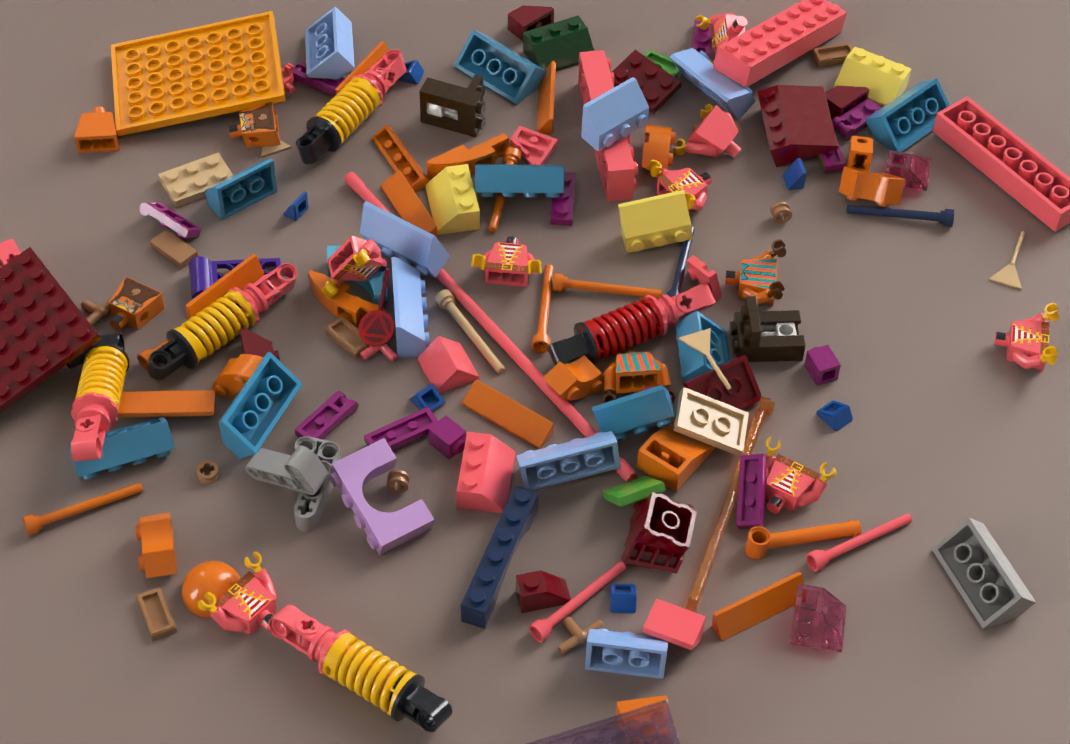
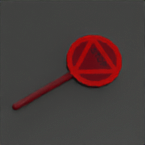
M388 268L385 269L378 310L365 314L358 326L361 339L367 345L373 347L388 343L393 338L395 332V323L392 317L383 311L390 272Z

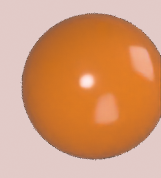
M202 562L193 567L183 581L181 590L183 603L193 614L212 618L209 615V610L202 611L198 608V601L203 600L205 604L209 605V601L204 597V594L207 592L214 594L217 601L241 577L233 567L224 562Z

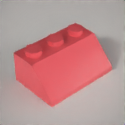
M467 432L456 491L458 509L503 513L508 502L516 452L492 434Z

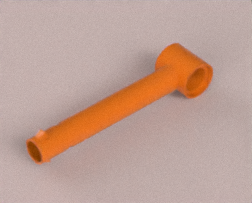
M849 519L848 522L770 533L766 528L756 526L751 528L748 533L745 553L748 557L758 560L764 558L768 549L841 537H856L861 535V524L858 520Z

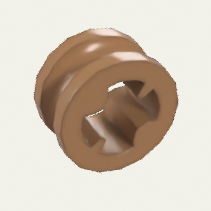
M786 202L776 203L770 209L775 223H785L792 217L789 204Z
M211 460L200 462L196 467L198 481L203 484L214 483L219 477L218 465ZM210 469V475H205V470Z
M393 470L388 473L386 484L388 490L395 493H402L408 490L409 474L407 472Z

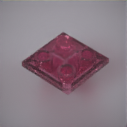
M889 150L885 173L905 179L904 187L927 191L931 158Z
M798 584L794 601L790 644L842 653L846 605L825 588Z

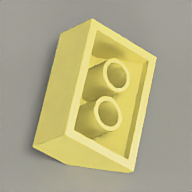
M854 47L846 57L834 87H867L870 89L868 98L879 106L884 107L902 95L907 89L911 68L888 60L883 56L870 53L862 48Z
M468 164L445 167L425 185L432 219L437 225L438 235L480 229V209Z
M684 190L618 204L621 233L627 253L692 239V227Z

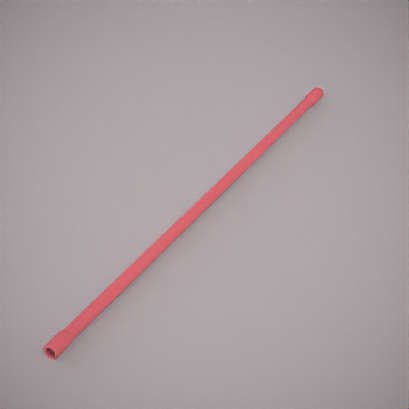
M354 172L346 174L344 181L364 201H368L389 212ZM442 268L436 278L453 294L458 302L585 437L598 433L567 400L563 399L542 378L544 375ZM619 456L621 468L614 470L625 482L636 479L638 473L625 459Z

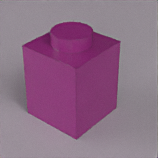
M824 345L807 351L804 366L816 386L838 380L841 364L829 345Z
M445 415L429 428V444L449 460L456 454L464 451L466 431Z

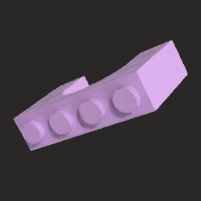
M385 438L332 463L329 474L335 488L339 487L342 492L341 497L347 508L351 507L357 526L360 529L363 528L368 535L366 539L369 546L373 550L376 549L379 555L429 531L434 523V518L422 499L391 513L378 511L366 502L362 492L365 484L395 467L396 456Z

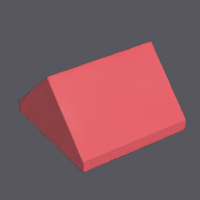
M438 336L417 358L429 383H433L439 393L479 380L478 373L458 342Z
M656 599L642 632L693 650L701 642L706 616Z

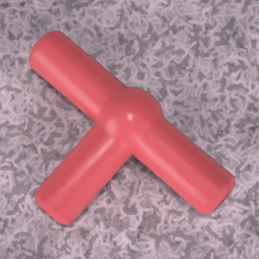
M387 343L382 346H369L360 352V357L363 360H367L379 350L391 362L396 361L398 355Z

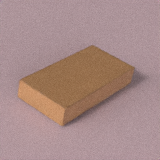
M849 42L813 48L811 55L817 67L842 64L853 47Z
M167 229L150 241L152 248L181 269L191 259L198 257V253L194 248Z
M341 316L325 327V333L354 359L358 358L360 352L370 346L361 339L359 330L344 316Z
M161 587L136 595L152 641L177 632Z

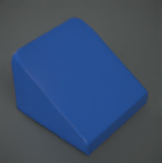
M418 60L405 62L406 73L398 80L418 84L424 74V69Z
M797 158L783 174L788 190L803 189L807 173L800 158Z
M304 191L283 215L294 221L298 220L309 208L307 192Z
M433 383L410 398L411 402L420 410L429 407L431 412L446 403Z
M834 400L816 412L835 431L840 430L853 420L849 405Z
M610 584V611L612 613H635L637 598L635 585Z

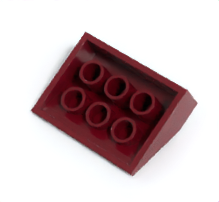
M775 85L757 91L769 148L776 167L793 163L797 158L803 160L839 149L824 87Z

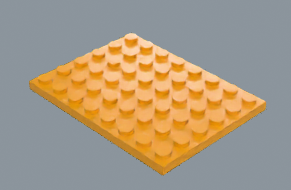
M273 11L111 45L115 124L118 136L246 110L265 103L272 102L276 104L286 101Z

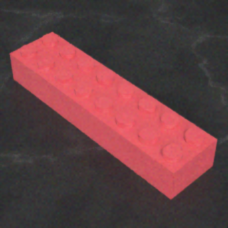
M802 0L720 45L717 49L713 68L746 88L841 33L847 12L827 0Z
M604 50L579 52L578 86L583 105L614 88V73H610V58H606ZM630 134L599 152L594 149L607 202L633 200V191L637 190L635 175H638L637 162H633V146L629 147Z
M968 96L936 114L932 132L1049 228L1056 232L1070 223V177Z

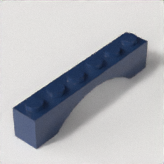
M517 485L514 486L461 603V622L486 629L513 554L524 534L530 529L538 511L539 492Z

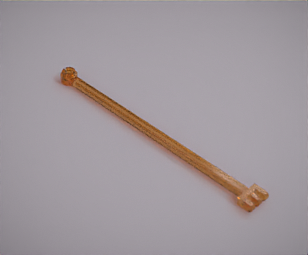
M761 396L741 455L753 454L765 417L767 415L771 416L775 402H772L771 398ZM740 459L691 596L688 598L685 609L697 613L738 496Z

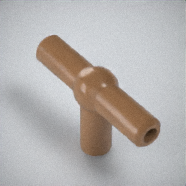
M110 299L101 306L87 300L81 303L83 309L92 313L86 318L91 326L100 318L106 317L107 312L110 311Z
M566 617L563 620V625L573 636L560 644L558 651L564 655L579 644L586 643L589 629H604L603 622L597 620L581 630L571 617Z

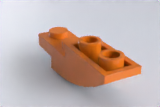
M502 133L470 149H467L463 144L437 157H433L427 161V177L433 179L445 167L468 164L470 175H474L475 165L496 164V159L504 156L505 150L509 148V137Z
M313 270L308 272L309 286L312 293L337 318L344 316L357 328L365 314L378 310V304H373L358 296L351 295L350 286L344 282L337 287L338 292L328 299L321 289L330 278Z

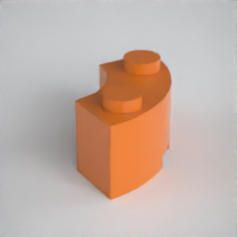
M646 125L642 168H646L651 160L658 161L662 168L666 170L668 166H672L673 153H669L670 144H675L676 132H672V127Z
M844 166L838 192L847 195L846 198L849 200L859 201V198L877 202L878 206L890 207V204H900L905 179L887 173H873L868 171V169Z
M240 354L238 358H230L213 382L212 390L218 396L233 400L246 384L263 357L252 354Z
M585 355L569 364L559 362L542 377L563 399L570 401L585 398L593 393L598 394L604 388V375Z
M170 512L140 517L139 525H135L136 538L142 542V556H138L140 571H145L146 578L177 574Z

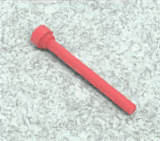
M908 513L826 551L816 549L806 554L807 564L814 572L824 569L829 560L911 523L912 517Z
M619 561L547 619H537L529 626V631L533 638L542 643L550 637V632L553 630L552 627L626 570L625 563Z

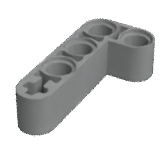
M304 436L295 442V450L300 445L309 448L316 454L329 474L332 463L341 459L340 448L332 441ZM329 476L315 495L300 492L294 506L295 524L299 531L311 532L318 526L333 488Z
M302 445L298 446L292 456L259 448L245 466L246 472L256 480L309 495H315L329 476L327 469L316 454Z

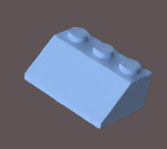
M634 77L583 105L581 137L598 152L611 146L621 138L627 137L630 133L644 127L648 123L649 106Z
M602 628L589 629L585 669L663 679L668 642L651 635L613 632Z

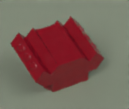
M652 492L646 499L635 502L633 506L635 511L630 519V529L624 544L626 549L621 560L623 563L677 573L683 562L684 554L690 547L697 512L694 511V507L690 504L674 502L664 494Z

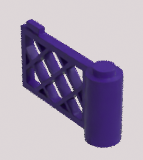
M202 256L191 259L189 262L192 299L224 276L217 272V269L226 268L231 271L244 260L211 261ZM280 258L259 259L264 275L268 274L264 270L266 266H276L277 268L281 265Z

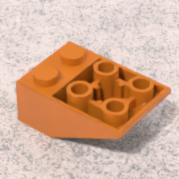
M673 422L671 425L652 434L638 450L636 468L654 479L664 482V485L677 492L716 447L673 431L675 423Z

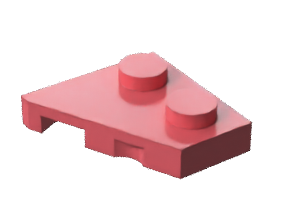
M519 126L510 138V146L520 150L521 156L530 165H544L558 146V139Z
M693 255L686 260L688 265L686 271L691 280H697L699 284L707 282L715 301L721 298L722 293L717 273L713 269L708 272L706 270L708 268L707 265Z

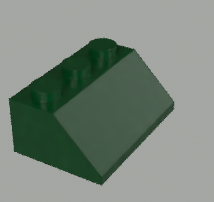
M579 15L523 32V52L529 61L544 70L552 61L556 63V71L578 65L579 52L594 51L588 28Z

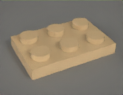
M218 152L159 173L158 176L161 184L177 208L206 197V189L233 176Z
M684 387L679 394L673 431L740 456L744 449L749 413Z

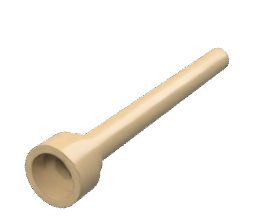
M448 289L440 291L434 299L439 308L448 310L497 374L503 373L505 367L455 306L453 294Z

